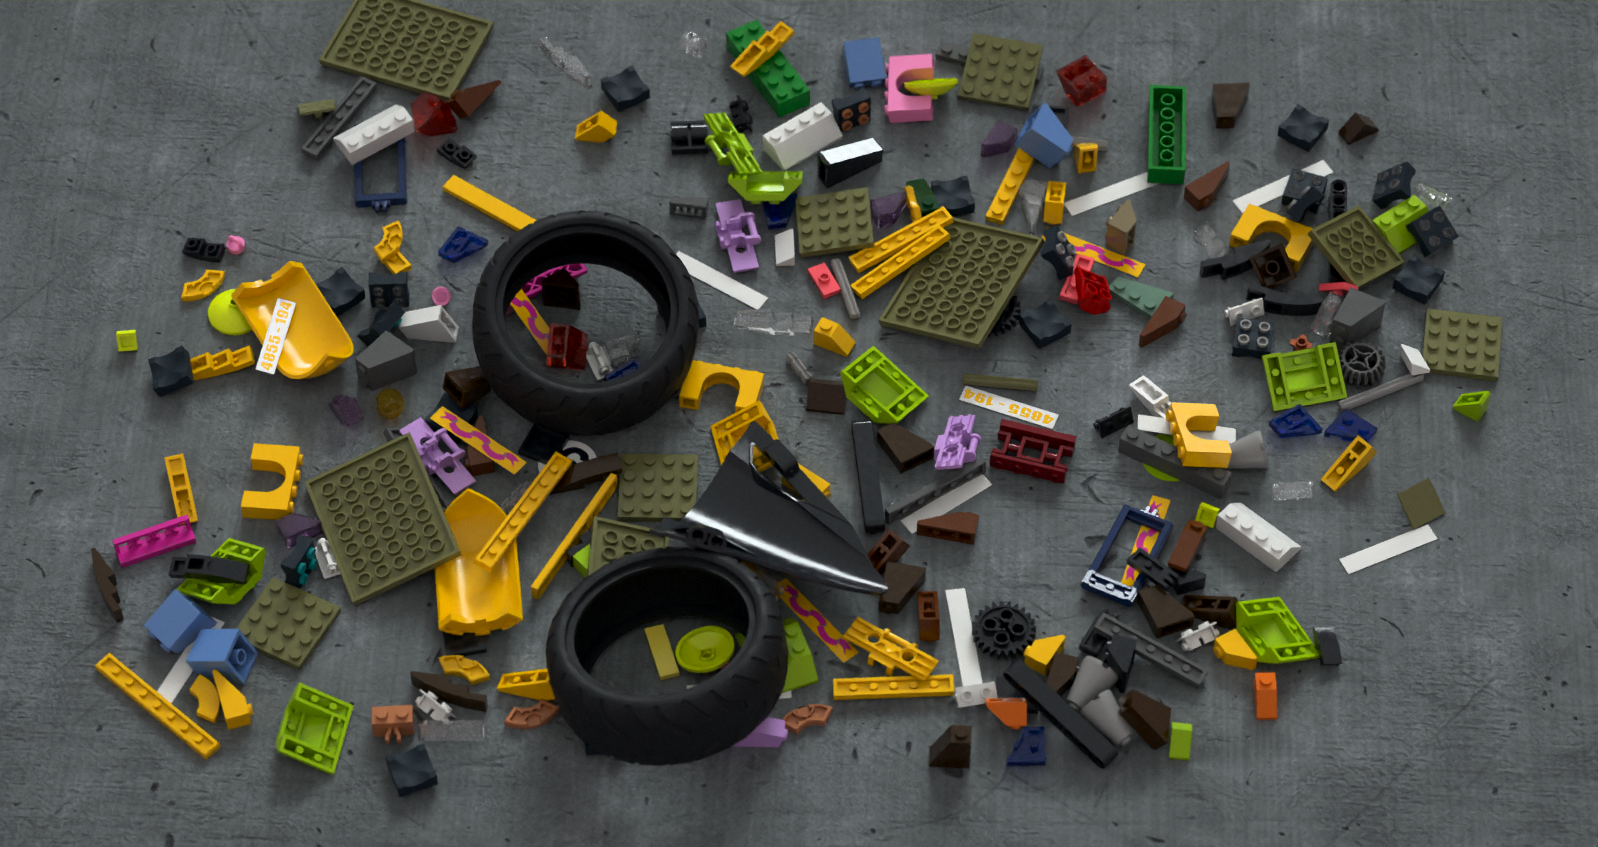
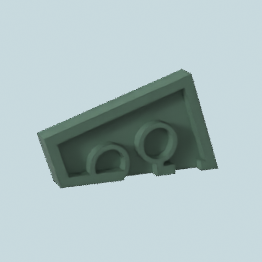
M1119 276L1109 285L1110 294L1148 319H1151L1165 296L1174 298L1173 292Z

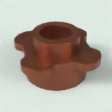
M1300 335L1297 339L1290 340V345L1293 346L1294 351L1310 349L1313 346L1312 343L1308 342L1305 335Z

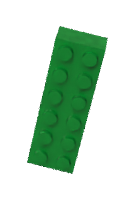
M754 20L726 32V47L736 60L753 40L757 42L766 31L758 20ZM780 49L761 66L747 75L778 118L810 105V89Z
M1150 85L1148 98L1147 183L1184 184L1186 86Z

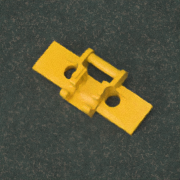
M860 617L856 618L843 635L844 639L870 652L867 660L868 665L873 667L876 660L887 666L886 675L890 677L893 676L894 669L899 668L924 682L939 663V660L917 649L918 645L916 643L911 644L891 633L890 629L882 630ZM874 636L879 641L877 643H871L868 639Z

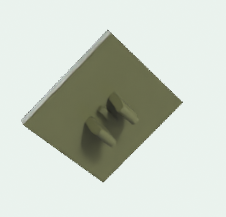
M334 99L298 104L300 116L314 114L315 119L322 118V112L336 110Z
M1430 478L1397 494L1412 529H1416L1445 513Z

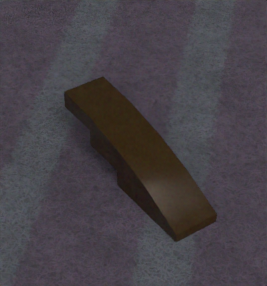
M618 452L571 465L549 495L585 488L584 484L603 481V476L610 475V473H622Z
M94 547L91 549L92 561L100 593L109 612L118 623L124 618L122 610L117 604L120 602L117 589L114 587L117 585L116 577Z
M411 671V682L416 688L426 693L431 691L439 697L438 699L446 703L466 709L487 712V695L469 693L468 685L451 683V676Z

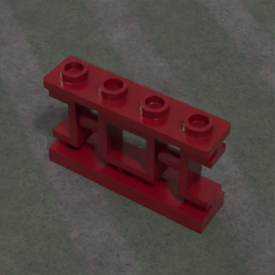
M1002 419L997 440L1005 441L1003 450L992 449L989 465L996 469H1004L1017 474L1021 473L1055 483H1064L1068 466L1062 465L1060 462L1063 455L1073 456L1077 436ZM1011 439L1021 441L1020 446L1010 444ZM1025 446L1042 450L1040 459L1024 456ZM1052 448L1059 451L1058 454L1048 453V449ZM1007 452L1017 453L1016 458L1007 456ZM1045 460L1055 462L1054 467L1045 465Z

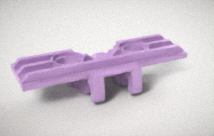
M741 199L716 203L720 222H715V228L721 249L728 250L733 273L759 269L753 245L759 244L761 237L757 233L754 213L744 212ZM747 224L750 232L749 236H745L741 230ZM738 248H744L746 251L744 253H738L736 250Z
M968 414V416L949 417L944 435H938L934 448L935 469L962 468L963 463L975 461L977 445L981 441L980 435L976 433L971 434L976 418L975 415Z
M420 417L399 430L401 435L410 432L429 475L435 473L454 496L476 483L474 477L459 461L466 455V452L458 447L447 434L448 431L445 428L434 432ZM440 439L452 450L453 454L449 452L442 453L438 447ZM423 440H427L423 445H421V442ZM452 467L454 472L446 473L444 468Z

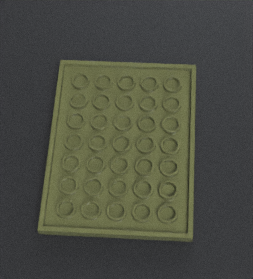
M354 0L319 58V64L447 102L451 98L450 95L460 88L491 33L494 23L419 0Z
M953 218L954 223L943 228L950 234L951 239L913 264L879 318V324L980 349L1044 245V239Z
M410 432L305 481L354 606L462 555Z

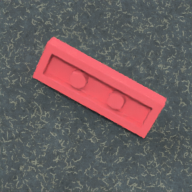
M1080 254L1076 255L1073 275L1067 277L1059 300L1076 305L1078 304L1074 274L1075 268L1080 266L1082 269L1091 272L1095 264L1094 258Z

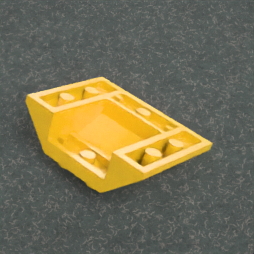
M760 400L710 426L721 465L729 451L753 421H756L763 427L774 441L778 439L775 425ZM753 446V465L756 469L762 472L773 466L757 447Z

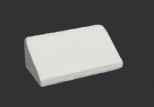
M793 229L775 235L776 266H795Z
M1400 344V356L1411 375L1430 372L1418 349Z

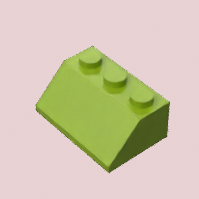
M1414 194L1373 219L1372 222L1394 249L1401 254L1418 243L1415 237L1408 231L1406 225L1429 210Z

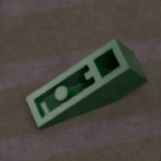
M924 178L906 182L907 186H912L922 217L939 209L936 197Z

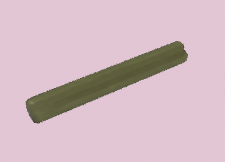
M964 373L963 384L1029 391H1037L1038 381L1032 379Z

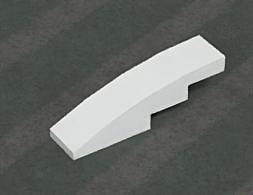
M1145 376L1129 384L1133 393L1154 417L1166 418V411L1169 410L1171 402L1164 391Z

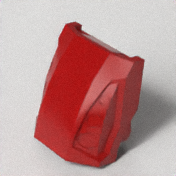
M1077 266L1074 274L1080 310L1093 315L1106 313L1111 308L1110 300L1112 299L1106 277Z

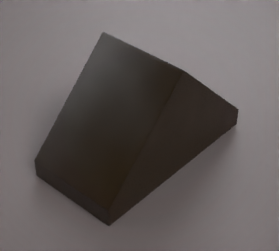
M1355 112L1338 131V134L1350 145L1378 132L1379 129L1369 117Z

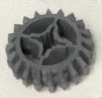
M1354 340L1353 344L1347 342L1346 346L1342 345L1340 350H1338L1344 382L1349 381V385L1354 383L1357 388L1360 384L1366 387L1367 384L1373 385L1374 382H1378L1380 377L1384 375L1386 359L1382 350H1378L1377 345L1371 346V342L1365 344L1363 340L1360 343Z

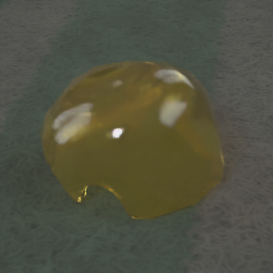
M396 388L384 389L376 396V409L383 418L393 419L401 415L405 408V401L402 394Z

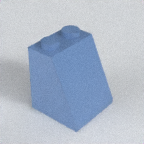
M880 38L844 41L841 54L849 88L862 89L868 85L879 87L884 84L886 75Z
M1044 102L1027 118L1014 145L1048 168H1051L1055 163L1058 165L1063 157L1068 156L1071 152L1073 138L1050 107Z
M175 589L144 626L149 630L148 635L154 640L159 639L162 642L160 646L164 650L179 654L196 640L200 629H211L217 622L193 599Z
M200 629L186 662L197 674L214 678L212 670L216 669L229 682L244 685L259 652L240 629Z

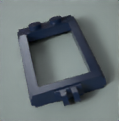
M405 137L398 140L399 192L363 195L361 160L354 164L355 206L358 208L372 207L375 208L376 213H380V208H383V213L387 212V207L405 205L407 203Z
M1123 505L1091 567L1081 582L1080 586L1082 589L1127 607L1132 606L1138 596V591L1142 589L1147 578L1139 573L1131 587L1100 575L1098 571L1126 519L1160 532L1150 552V555L1156 559L1173 530L1174 525L1172 522L1159 518L1160 516L1157 515L1159 509L1155 508L1151 513L1152 507L1149 505L1145 510H1138L1131 506Z

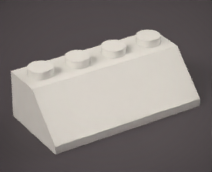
M820 102L764 134L763 150L783 171H787L843 139V135L833 114Z
M394 105L334 137L333 140L350 164L354 165L415 132L414 123L404 107Z
M1230 503L1217 516V530L1275 572L1279 571L1301 550L1300 545L1242 503Z

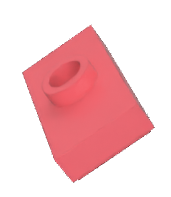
M825 262L808 268L809 276L824 299L841 293V288Z
M1346 282L1319 284L1318 291L1335 297H1343L1344 294L1349 292L1350 288L1358 290V287Z

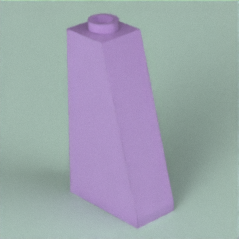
M767 717L750 735L732 747H780L781 743L786 741L788 729H785V720Z

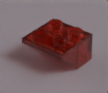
M1086 55L1057 70V75L1066 96L1077 107L1106 92L1107 77Z
M424 91L410 104L416 131L429 137L458 131L453 110L449 107L447 101Z
M550 323L547 367L585 370L588 334L569 324Z

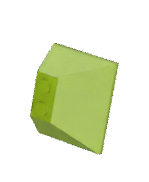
M730 171L728 183L746 201H750L751 204H761L762 201H769V204H780V201H784L802 183L803 171H762L761 174L739 175L737 171Z
M1336 342L1281 354V352L1262 355L1273 412L1348 398Z
M872 346L840 372L846 397L874 423L897 424L929 397L926 392L875 346Z
M228 538L211 556L249 564L246 584L210 583L207 579H186L176 590L187 596L210 603L235 605L262 578L266 550L259 546Z
M1280 597L1238 601L1236 603L1237 632L1257 656V662L1279 664L1320 658L1318 649L1315 648L1311 639Z
M792 617L782 620L788 646V670L782 693L818 682L811 651L799 623ZM737 633L735 637L741 649L746 637L741 633Z
M299 682L283 714L275 741L277 752L333 775L354 705Z

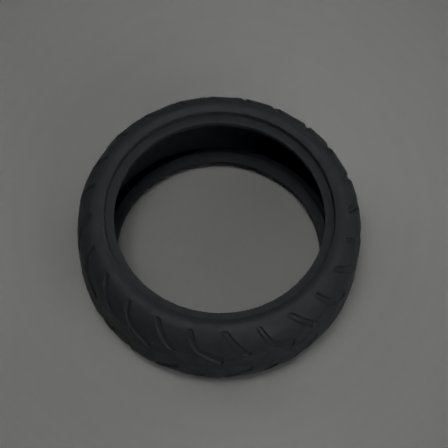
M580 210L550 215L536 220L534 224H528L509 237V241H504L496 250L481 274L480 282L476 288L472 319L473 343L478 363L485 379L505 404L529 422L545 429L566 434L591 436L613 433L632 427L635 423H641L654 415L656 411L660 410L675 395L676 390L682 386L687 377L695 355L699 331V307L694 283L687 268L660 236L647 227L616 214ZM569 264L602 265L628 275L648 291L661 311L666 326V336L657 352L636 371L622 378L604 383H574L546 374L532 365L518 351L505 325L506 311L516 294L529 281L550 269Z
M660 547L640 551L611 561L586 577L566 596L550 625L546 642V663L554 698L560 706L561 715L568 726L573 728L574 734L585 744L589 743L591 748L607 757L613 756L615 760L633 765L638 763L639 765L654 766L692 763L694 760L698 761L720 753L745 739L768 717L783 692L788 670V646L781 613L775 598L772 596V592L765 582L761 579L759 580L760 577L746 565L739 564L736 559L722 553L717 554L715 551L694 547ZM677 616L713 619L731 626L746 637L738 654L724 669L710 679L682 691L662 695H634L608 688L590 676L596 660L612 642L626 632L658 619Z

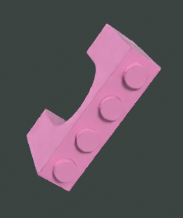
M933 55L889 56V64H886V74L889 75V78H886V88H888V91H885V100L888 102V105H885V116H889V122L933 121L931 95L907 96L899 92V89L905 82L934 79Z

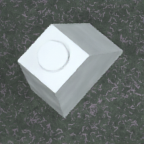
M441 305L408 311L401 317L402 322L399 324V329L407 339L456 342L459 327Z

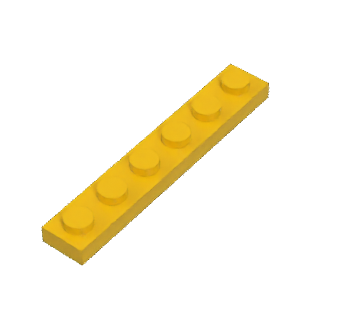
M1018 149L986 214L985 220L999 225L1004 224L1035 160L1034 157L1022 149Z
M943 206L874 243L873 248H866L848 257L849 262L859 274L898 253L937 225L944 228L954 223L953 217Z
M937 225L851 284L852 291L861 299H864L950 240V234L940 225Z
M953 674L929 675L924 682L914 676L833 679L834 700L954 696Z

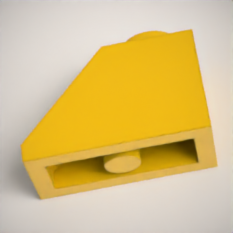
M601 110L577 125L575 139L577 141L603 143L615 136L617 121Z
M1082 143L1074 145L1073 157L1078 173L1096 171L1097 144Z
M822 317L814 329V345L848 358L856 341L840 324Z
M1236 629L1215 638L1214 654L1224 664L1249 670L1256 669L1257 656Z
M1058 635L1035 640L1032 646H1028L1024 652L1025 664L1046 676L1052 666L1055 652L1061 653L1065 648L1066 636Z

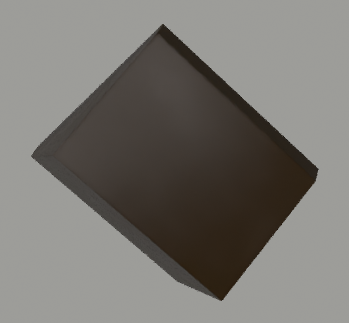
M1283 243L1249 257L1263 287L1272 289L1297 278Z
M565 268L542 280L544 306L581 310L579 284Z
M811 378L808 385L806 411L844 415L847 397L843 382Z

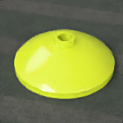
M958 79L916 80L905 82L904 87L915 95H931L932 100L938 99V95H943L952 90L958 84Z
M230 289L217 295L208 308L210 324L214 329L226 335H242L252 331L249 323L231 297V294L236 289Z
M704 626L694 629L683 636L677 644L675 654L679 665L685 670L694 673H707L719 669L730 660L735 650V643L732 635L727 630L717 626Z

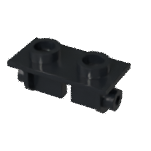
M737 95L738 101H732L729 106L731 115L734 118V126L739 133L744 132L747 128L753 132L751 126L753 120L747 112L749 106L746 100H742Z
M1121 407L1119 410L1111 413L1109 417L1105 416L1095 420L1093 426L1095 430L1099 429L1101 438L1134 423L1131 407Z

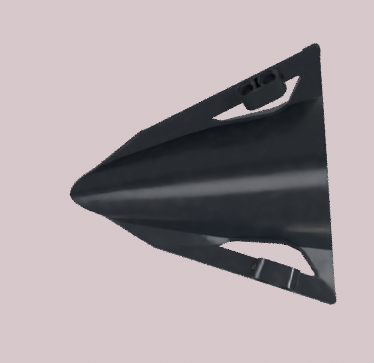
M756 421L750 423L745 433L729 451L717 474L687 515L680 522L666 517L656 527L649 530L650 534L659 537L673 538L750 562L780 574L839 590L878 596L884 595L888 589L883 577L873 567L850 522L799 468V464L791 452L778 439L774 441ZM753 446L757 447L804 500H798L790 496L756 469L753 465Z

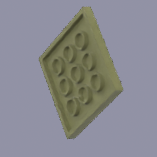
M973 33L958 99L1029 111L1043 53V45Z
M868 187L795 198L801 258L874 247Z
M1360 206L1310 230L1307 234L1346 283L1355 285L1358 289L1401 267L1405 263L1403 258Z
M1427 308L1422 357L1430 369L1429 373L1497 381L1502 317Z
M621 453L622 473H620L618 521L662 522L667 517L680 522L697 503L698 455Z
M594 516L591 528L587 577L611 561L640 551L669 547V537H659L650 534V528Z
M273 577L236 629H240L259 653L300 671L341 613V607Z

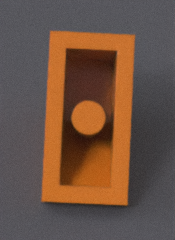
M1275 672L1255 673L1253 692L1256 720L1277 719Z
M985 698L986 706L1006 726H1010L1011 729H1021L1022 726H1027V701L1025 698Z

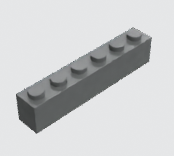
M1128 425L1120 437L1118 452L1212 496L1222 499L1230 487L1232 472L1216 467L1183 466L1181 459L1178 458L1176 446Z

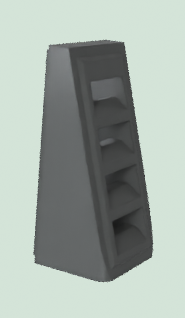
M708 197L671 199L669 202L671 215L704 219L707 217Z

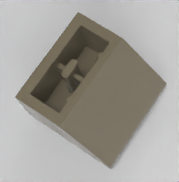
M1128 199L1117 208L1116 214L1107 220V232L1105 234L1106 247L1123 256L1134 245L1137 222L1131 201Z

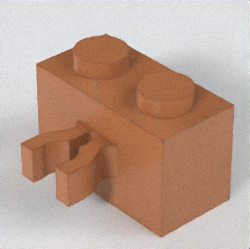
M413 705L372 707L374 737L385 736L386 744H390V738L395 736L397 744H401V735H414Z

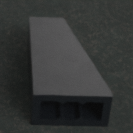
M873 138L822 151L817 156V177L828 189L882 162L883 147Z

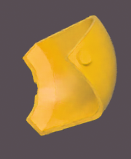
M288 261L279 271L271 275L272 278L265 282L262 280L243 282L231 294L234 302L262 345L264 344L277 299L280 298L296 303L276 366L283 375L289 378L310 379L322 376L342 365L353 354L354 347L350 336L302 263Z
M467 488L452 501L444 512L462 555L435 568L439 630L450 634L463 635L464 632L475 633V636L491 634L492 630L500 628L506 630L523 620L517 540L513 542L491 573L474 564V559L507 515L494 501Z

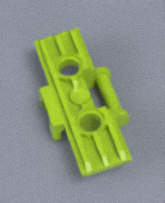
M703 114L704 120L714 134L706 137L705 143L713 150L718 158L717 162L719 165H730L732 163L739 175L761 174L762 170L753 157V148L744 134L737 132L727 114ZM720 148H729L730 152L724 155Z

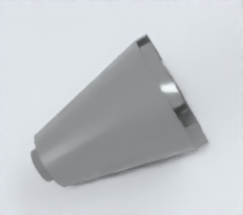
M1260 430L1229 444L1232 455L1228 468L1223 469L1269 467Z
M1086 656L1082 660L1066 700L1077 712H1080L1092 699L1096 700L1099 698L1098 695L1111 688L1118 680L1117 674L1110 667L1106 669L1102 666V661L1092 656Z
M1106 690L1098 695L1099 698L1096 700L1092 699L1085 705L1079 714L1113 744L1124 747L1132 740L1131 735L1133 733L1127 722L1119 714V706L1112 692Z

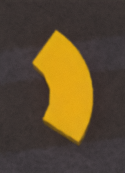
M904 186L905 202L907 208H910V217L915 222L922 218L920 206L916 201L913 187Z
M399 220L382 227L383 239L378 245L373 247L375 254L382 264L394 257L402 245L403 231Z
M206 270L199 280L185 283L181 296L182 301H196L214 293L223 283L226 276L225 271Z
M462 655L438 657L446 676H460L466 679L471 686L490 680L488 671L476 660L464 658Z
M199 674L189 689L190 693L199 701L197 716L215 723L220 712L219 695L213 683Z

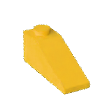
M1048 181L1043 222H1047L1050 225L1062 224L1066 182Z
M1358 435L1320 480L1336 492L1359 473L1376 455L1377 451Z
M216 669L212 670L228 730L252 724L250 716L254 714L251 703L247 704L242 693Z
M548 669L503 674L497 686L499 692L539 701L542 699H555Z

